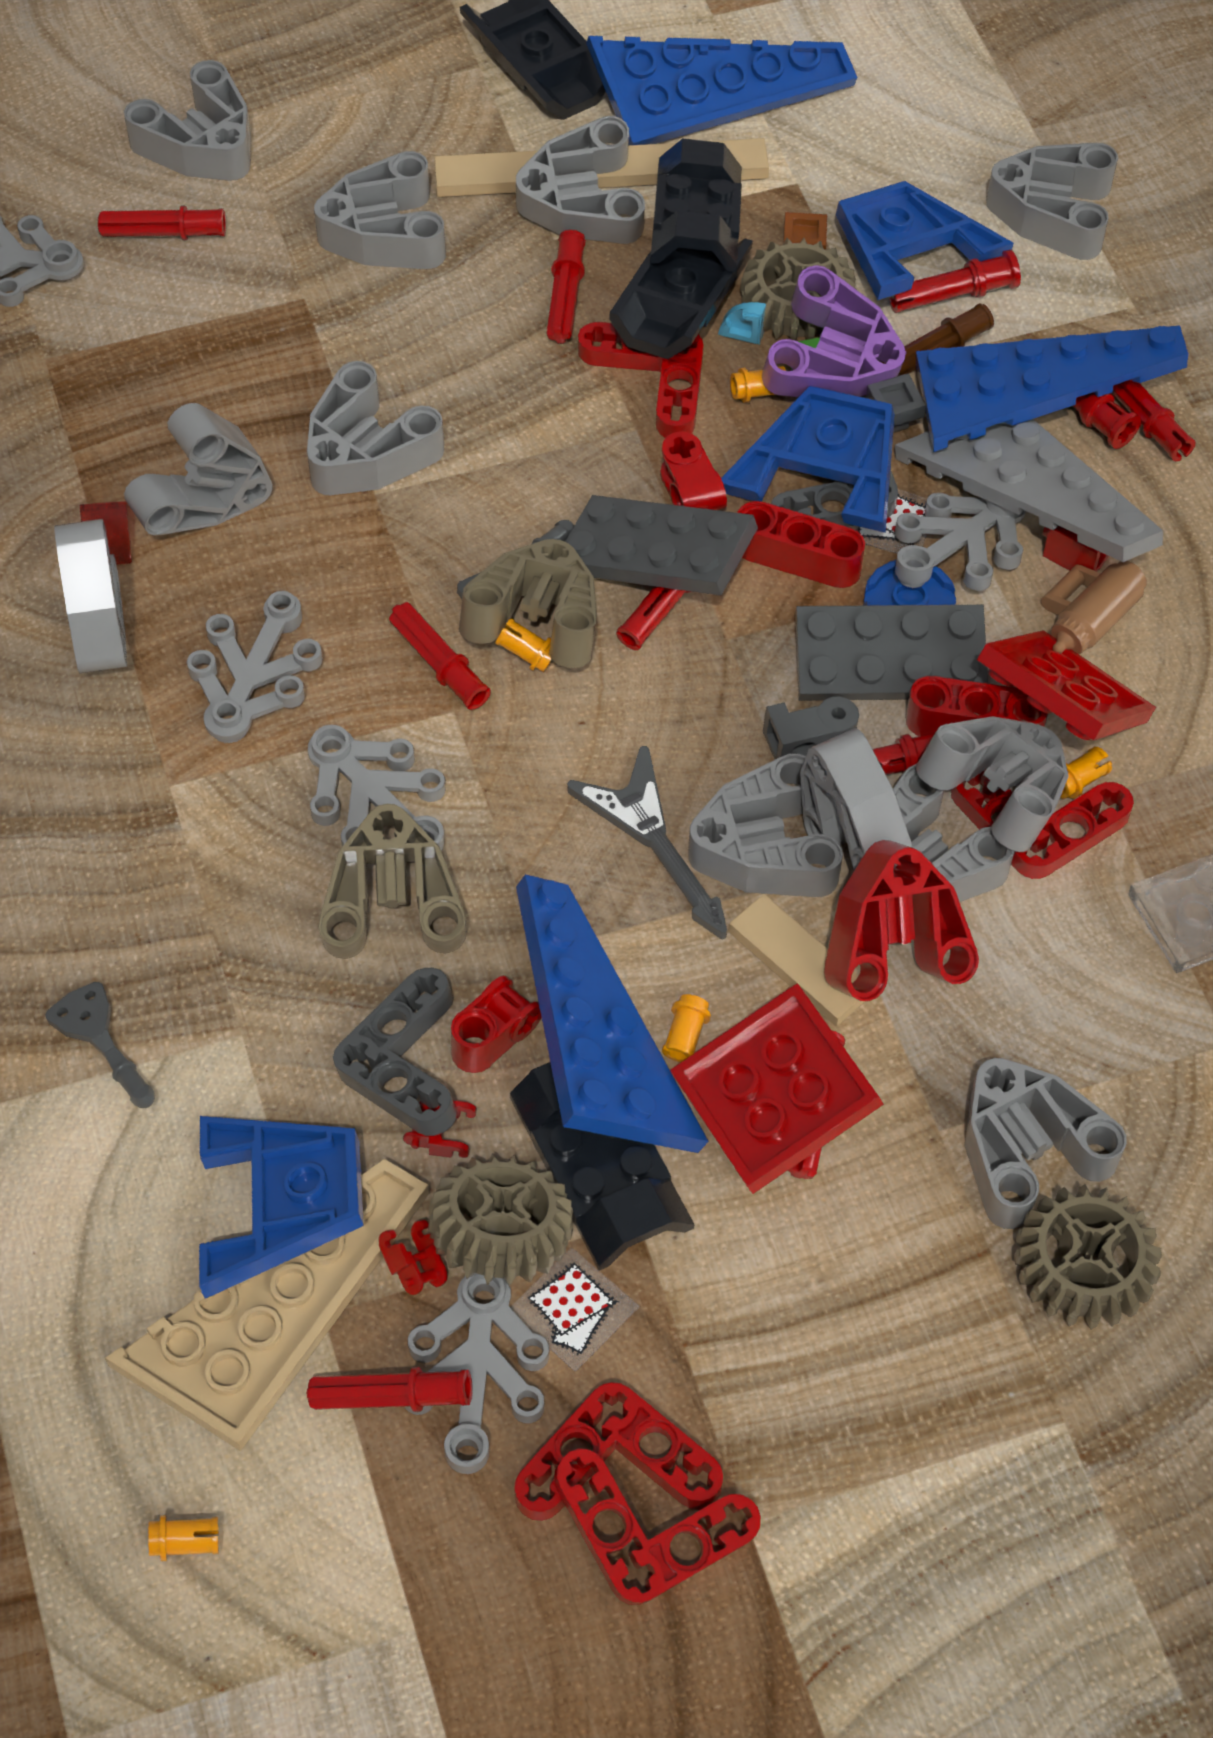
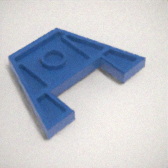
M906 181L838 202L835 214L877 301L912 289L915 277L897 260L953 243L969 260L977 258L979 261L1001 256L1003 251L1012 250L1014 245L1012 241Z
M809 386L723 475L721 479L726 494L762 502L778 467L853 484L854 488L841 513L843 522L886 533L895 417L893 405Z
M200 1116V1159L205 1169L251 1161L252 1234L199 1244V1287L205 1299L364 1226L360 1141L355 1128Z

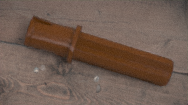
M979 303L974 308L954 319L947 317L941 321L940 327L905 345V360L898 376L908 374L917 369L916 351L964 347L965 342L986 330L992 329L994 327V318L989 308L985 304Z

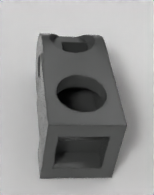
M840 696L830 697L824 700L818 707L814 706L790 713L785 702L766 707L763 734L774 759L787 754L806 756L808 749L848 730L857 728L859 710L854 702Z

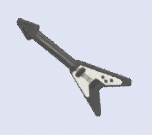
M647 746L640 747L630 782L624 789L614 790L575 780H570L567 783V791L571 796L643 845L651 847L692 905V919L720 939L727 937V926L720 898H710L666 836V825L651 755Z

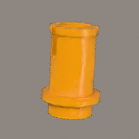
M784 366L778 367L781 370L786 371ZM744 367L739 368L738 373H732L730 376V389L734 400L741 399L743 403L750 402L752 397L776 394L770 392L764 386L762 381L763 370L748 371Z
M510 618L495 644L502 646L531 664L530 670L534 671L537 668L544 672L552 660L549 655L551 638L548 637L547 640H544Z
M1094 746L1069 764L1066 763L1069 777L1060 796L1061 799L1077 798L1082 795L1084 787L1112 771L1111 761H1107L1100 766L1096 764L1108 757V754L1102 748Z
M683 994L680 996L679 1001L672 1004L671 1012L674 1014V1018L666 1043L662 1048L664 1056L681 1063L695 1053L703 1024L709 1023L711 1019V1013L708 1011L709 1003L705 999L696 995Z
M160 1515V1521H149V1556H160L161 1561H167V1555L219 1554L218 1536L195 1537L197 1535H219L218 1517L167 1520L166 1515Z

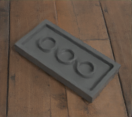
M592 495L565 542L569 543L576 550L594 578L721 596L758 527L754 515Z
M984 604L796 607L795 624L799 701L826 700L830 697L838 696L849 700H909L913 683L925 676H938L989 684L988 667L977 660L986 644Z

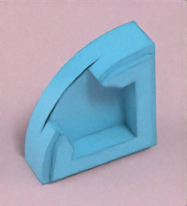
M748 302L732 307L725 314L718 335L760 345L764 334L763 322L766 304Z

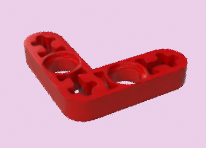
M591 322L580 329L578 333V355L585 363L601 367L661 372L656 407V429L661 436L666 438L668 435L680 431L693 433L696 424L704 350L703 339L699 334L692 345L686 348L688 350L687 354L679 352L670 359H665L646 352L637 353L627 347L612 323ZM594 342H601L600 346H593ZM616 343H621V349H616ZM675 379H684L690 382L691 386L684 390H677L670 387L668 383ZM673 406L681 407V416L678 421L671 420Z
M985 770L968 781L971 786L981 784V793L975 787L968 790L965 789L966 781L950 790L954 803L979 830L984 827H992L994 822L991 816L1002 811L1013 793L1010 789L1004 792L1001 788L996 792L990 791L987 788L990 779L984 775ZM1104 782L1095 786L1051 815L1030 847V850L1034 853L1046 848L1044 859L1038 855L1030 858L1027 856V851H1014L1011 865L1020 874L1031 879H1041L1049 876L1122 829L1128 823L1133 808V795L1129 789L1116 782ZM983 801L987 803L984 808H982ZM1102 802L1108 806L1114 803L1119 806L1118 811L1110 807L1099 813ZM1099 813L1098 819L1096 821L1094 816H1096ZM1066 822L1078 823L1083 826L1086 835L1081 838L1067 837L1061 831L1060 826ZM1050 838L1052 844L1047 847Z
M610 1382L602 1384L595 1389L529 1461L517 1476L514 1488L517 1508L524 1516L531 1520L543 1521L559 1513L565 1504L556 1489L554 1480L550 1484L551 1499L549 1501L542 1497H539L534 1502L530 1501V1488L528 1485L533 1483L540 1487L552 1475L551 1465L546 1463L552 1461L556 1468L563 1458L561 1455L563 1444L573 1438L586 1440L592 1446L593 1452L597 1453L603 1461L616 1449L679 1503L689 1509L701 1510L718 1500L722 1491L723 1472L721 1465L713 1456L629 1387L621 1383ZM620 1401L623 1403L622 1415L624 1418L620 1419L613 1415L602 1426L601 1436L606 1438V1440L602 1441L594 1430L603 1417L602 1403L606 1402L608 1405L613 1406ZM587 1420V1421L589 1422L590 1426L587 1425V1424H585V1423H583V1422ZM654 1432L666 1436L671 1444L669 1453L658 1459L645 1456L639 1447V1442L645 1435ZM680 1452L687 1454L683 1457L682 1466L691 1474L697 1476L702 1471L709 1474L707 1481L708 1490L700 1486L695 1488L693 1492L687 1489L688 1476L677 1465L672 1475L666 1473L675 1465ZM570 1463L572 1473L567 1477L570 1479L567 1483L571 1487L577 1484L583 1486L594 1474L593 1468L591 1466L581 1468L578 1464Z
M589 1449L570 1451L560 1460L555 1469L554 1482L561 1499L612 1592L620 1601L628 1605H641L651 1601L743 1547L757 1535L760 1529L761 1515L756 1504L744 1495L730 1494L647 1540L605 1462L597 1453ZM575 1461L581 1468L588 1466L593 1468L595 1474L589 1480V1485L594 1495L597 1496L605 1489L611 1498L597 1502L586 1514L582 1512L578 1505L589 1500L584 1488L580 1484L571 1487L566 1480L572 1473L570 1463ZM728 1506L733 1513L742 1510L747 1517V1520L741 1525L744 1535L739 1537L734 1529L725 1532L714 1539L721 1547L720 1551L714 1552L710 1535L698 1524V1521L704 1518L709 1530L726 1518L724 1507ZM605 1510L613 1511L621 1517L624 1524V1533L619 1541L605 1543L595 1535L593 1520L599 1512ZM687 1533L698 1540L701 1554L695 1564L685 1566L673 1559L670 1552V1543L677 1534ZM631 1540H634L639 1549L628 1554L631 1562L637 1569L646 1566L651 1574L645 1581L647 1592L642 1594L637 1587H631L627 1590L622 1580L629 1572L622 1557L612 1565L606 1556L620 1551Z

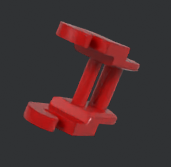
M453 1100L457 1111L456 1118L460 1117L461 1112H466V1117L468 1118L476 1116V1106L468 1102ZM421 1101L419 1102L422 1112H424L427 1109H431L435 1112L440 1108V1106H438L435 1109H432L423 1104ZM412 1129V1132H407L403 1136V1141L414 1149H418V1147L429 1148V1155L451 1158L454 1151L459 1152L458 1155L462 1158H466L469 1155L470 1148L468 1145L459 1141L442 1139V1133L435 1136H425Z
M424 1219L414 1222L411 1228V1236L419 1253L412 1255L411 1251L406 1250L403 1243L391 1246L390 1240L396 1238L394 1230L384 1231L379 1236V1247L391 1274H398L405 1291L410 1295L419 1294L423 1289L424 1283L429 1282L432 1286L439 1287L443 1286L447 1280V1271L440 1257L441 1255L436 1254L434 1239L430 1238V1233L426 1235L422 1233L424 1229L428 1228V1222ZM417 1261L420 1262L424 1272L420 1273L416 1264Z

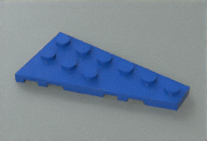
M588 36L586 43L616 117L621 118L627 123L629 128V145L657 144L854 86L858 78L843 42L794 41L792 45H768V40H752L751 44H731V39L667 38L665 42L641 41L640 37L625 36L624 41L603 40V36Z
M1180 325L916 351V368L922 398L926 405L925 413L933 452L947 448L948 440L966 434L970 440L986 435L987 427L1002 422L1016 425L1076 405L1077 397L1092 392L1097 397L1112 393L1113 385L1128 380L1142 383L1187 368L1189 353Z
M525 874L517 884L516 890L563 1127L699 1153L709 1141L569 885Z

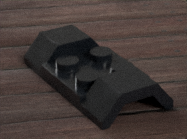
M509 0L483 13H479L468 4L460 6V14L481 36V43L524 91L529 89L548 111L561 119H567L597 105L606 93L586 45L587 41L549 0Z
M682 138L659 157L650 263L659 264L679 247L713 251L727 271L736 272L740 232L742 167L725 143Z
M745 238L738 243L736 272L727 271L713 251L678 247L659 264L650 263V251L609 314V320L627 347L670 359L691 346L702 327L707 326L736 280L737 271L752 249L753 241Z
M551 1062L532 1069L510 1092V1099L547 1171H552L554 1183L565 1185L566 1198L571 1200V1207L573 1208L572 1220L599 1271L609 1267L628 1247L665 1231L686 1233L694 1229L695 1224L671 1181V1175L655 1145L563 1127Z

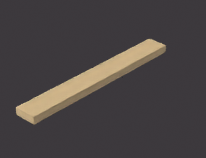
M765 138L711 141L725 143L742 167L741 180L766 179L769 177ZM676 143L629 145L628 160L625 166L614 172L597 174L598 187L656 185L659 157ZM538 151L434 156L437 197L516 193V175L518 171Z

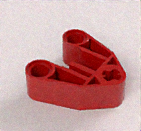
M891 840L875 842L868 848L839 895L824 968L828 984L832 988L859 1001L876 999L883 993L888 981V944L911 943V940H914L916 963L922 971L951 984H962L969 981L978 968L979 956L955 888L915 848ZM950 949V958L943 966V958ZM860 965V974L852 983V973Z

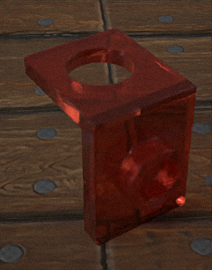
M126 501L80 504L81 522L98 519L104 520L109 554H114L116 565L132 563L127 510L130 506Z

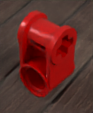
M684 431L668 435L662 444L661 452L664 462L661 466L660 476L673 505L710 510L726 508L727 496L724 484L718 472L713 468L702 447L701 441L697 436Z
M502 975L493 980L480 996L464 1010L457 1013L452 1020L451 1056L455 1065L465 1072L478 1073L490 1068L514 1044L526 1038L542 1018L539 1003L535 1001L530 1003L512 988L513 982L507 976ZM475 1037L484 1041L473 1044L464 1040Z

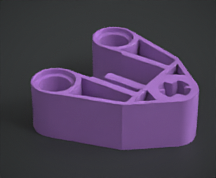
M818 265L809 266L804 269L798 277L792 296V310L800 319L824 329L816 348L790 339H783L774 343L769 349L762 372L764 386L770 392L782 396L799 397L809 386L860 397L867 395V386L869 384L897 377L905 360L906 351L881 308L829 269ZM806 291H816L822 297H813ZM776 364H787L793 371H783Z

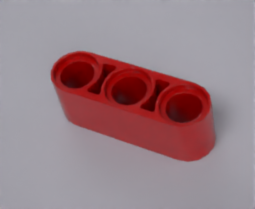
M761 501L747 502L737 511V513L754 515L758 527L742 557L743 559L837 588L851 587L860 579L865 540L858 531Z
M925 676L915 681L911 687L905 718L909 730L917 736L935 733L940 726L992 716L1017 721L1025 720L1028 723L1039 724L1045 727L1048 713L1033 707L1027 701L1028 695L1015 687L938 676Z

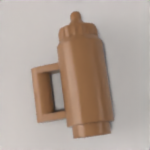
M1130 561L1110 564L1102 573L1082 565H1075L1041 598V604L1047 611L1059 615L1058 621L1051 630V636L1057 639L1053 650L1062 653L1066 649H1072L1076 653L1081 654L1086 649L1092 648L1143 597L1144 589L1147 585V579L1143 571ZM1081 585L1087 586L1072 602L1067 600Z

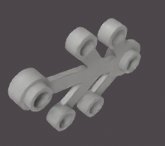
M0 215V277L20 267L31 268L15 278L6 277L0 280V303L3 306H17L23 301V292L49 278L54 280L71 279L78 275L83 268L82 254L75 245L66 240L55 241L44 229L43 221L38 216H25L17 224L20 239L26 244H35L40 250L34 251L25 250L3 225Z
M944 493L931 494L926 502V517L914 513L901 514L897 518L895 536L905 543L919 541L922 534L946 536L928 548L909 545L900 549L895 566V573L899 581L904 586L910 588L921 587L931 578L934 566L966 545L968 564L965 568L963 582L972 590H986L991 585L993 567L988 563L984 532L996 524L999 542L995 547L993 561L1002 569H1015L1020 565L1023 554V547L1017 541L1015 523L1020 522L1025 517L1026 511L1024 510V512L1018 515L978 497H956ZM952 513L976 514L970 519L951 518Z
M287 591L274 592L264 603L265 623L247 659L244 657L235 639L234 622L230 616L216 614L207 620L206 631L208 640L218 647L235 680L228 696L216 677L217 665L215 656L211 652L197 650L191 653L187 659L190 677L194 681L199 682L210 704L204 712L205 728L211 736L220 742L233 743L241 740L248 732L251 722L255 718L283 707L294 708L299 706L305 698L302 680L292 674L302 670L313 671L322 664L321 646L313 639L298 641L293 647L292 654L267 663L281 634L296 630L302 622L300 601ZM217 628H227L222 633L214 632ZM307 652L315 654L310 658L301 657L302 654ZM202 663L209 665L204 669L195 668L197 665ZM277 680L274 692L249 700L254 689ZM287 689L297 690L294 694L290 695L283 693ZM230 715L233 716V717H231V718H229V719H223V718H222V717L230 716Z
M325 725L315 731L308 743L309 759L313 765L319 768L317 792L310 802L311 816L315 823L329 826L337 822L340 817L339 800L335 796L340 771L352 783L347 826L341 832L342 847L369 814L371 802L375 807L388 803L403 808L442 851L444 847L442 824L431 816L415 817L390 792H417L418 796L427 802L438 801L445 794V777L439 770L407 771L413 766L415 761L414 748L408 740L394 739L390 742L355 741L350 733L338 725ZM329 749H338L336 752H326ZM397 752H404L407 754V756L404 758L398 759L393 757V755ZM358 760L386 761L387 766L393 771L367 770ZM427 782H435L439 784L437 787L431 789L425 788L423 786ZM325 805L333 807L329 812L323 813L318 811L320 807Z
M475 1274L468 1279L465 1276L457 1289L458 1301L428 1325L414 1328L408 1336V1348L411 1357L418 1362L428 1363L439 1356L441 1341L470 1321L468 1340L428 1371L457 1372L469 1370L471 1374V1403L467 1406L461 1405L459 1425L450 1430L444 1442L445 1457L448 1465L456 1472L462 1474H472L481 1470L489 1459L488 1437L481 1429L487 1374L511 1400L512 1413L518 1421L533 1423L539 1420L544 1413V1396L537 1387L528 1385L490 1342L492 1322L516 1346L517 1361L525 1370L538 1371L546 1366L549 1360V1344L543 1336L532 1333L509 1307L511 1289L503 1278H493L487 1285L484 1276L481 1274ZM481 1291H488L494 1295L493 1300L486 1304L478 1303L474 1297ZM423 1337H428L435 1342L431 1349L425 1351L417 1349L415 1343ZM529 1346H538L542 1349L543 1353L536 1359H529L524 1356L523 1351ZM525 1397H531L538 1402V1406L532 1411H523L518 1407V1403ZM424 1406L421 1412H414L411 1407H405V1409L412 1414L422 1415L429 1412L433 1406ZM463 1446H472L478 1451L475 1458L467 1461L460 1459L457 1456V1452Z

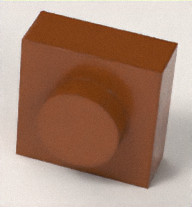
M785 212L783 243L786 238L792 243H800L805 238L807 244L811 245L821 241L824 250H826L827 214Z

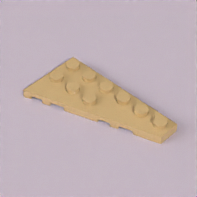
M383 1159L361 1175L364 1226L206 1299L201 1290L194 1294L193 1301L169 1318L165 1319L163 1316L146 1328L148 1333L127 1348L123 1349L120 1347L105 1358L107 1365L241 1451L382 1259L383 1254L379 1247L380 1234L387 1230H394L396 1238L399 1236L429 1195L428 1184L388 1160ZM396 1238L390 1240V1244H391V1245H392L393 1242L396 1240Z

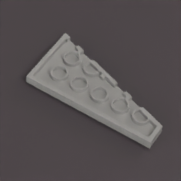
M1034 419L1016 425L1002 422L987 427L986 435L971 440L967 434L948 440V447L933 452L929 431L895 445L896 460L907 465L913 460L926 466L927 474L938 479L945 475L963 482V490L1015 514L1020 515L1024 510L1039 517V524L1046 528L1054 530L1060 526L1077 534V542L1121 562L1130 560L1163 545V530Z

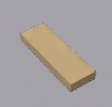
M765 894L760 896L729 923L728 932L790 987L798 983L815 1008L836 1027L865 1002L846 995L828 984L824 974L828 949ZM854 971L851 978L852 983L858 978Z

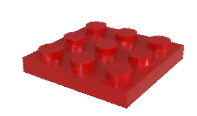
M1044 630L986 643L977 658L979 662L990 669L988 673L994 680L1009 687H1017L1028 695L1027 701L1033 707L1045 713L1053 712L1067 722L1065 726L1068 731L1084 740L1092 739L1094 741L1145 724L1157 708L1072 649H1066L1062 653L1054 651L1053 646L1057 639Z
M798 983L670 1070L752 1194L884 1105L879 1095Z

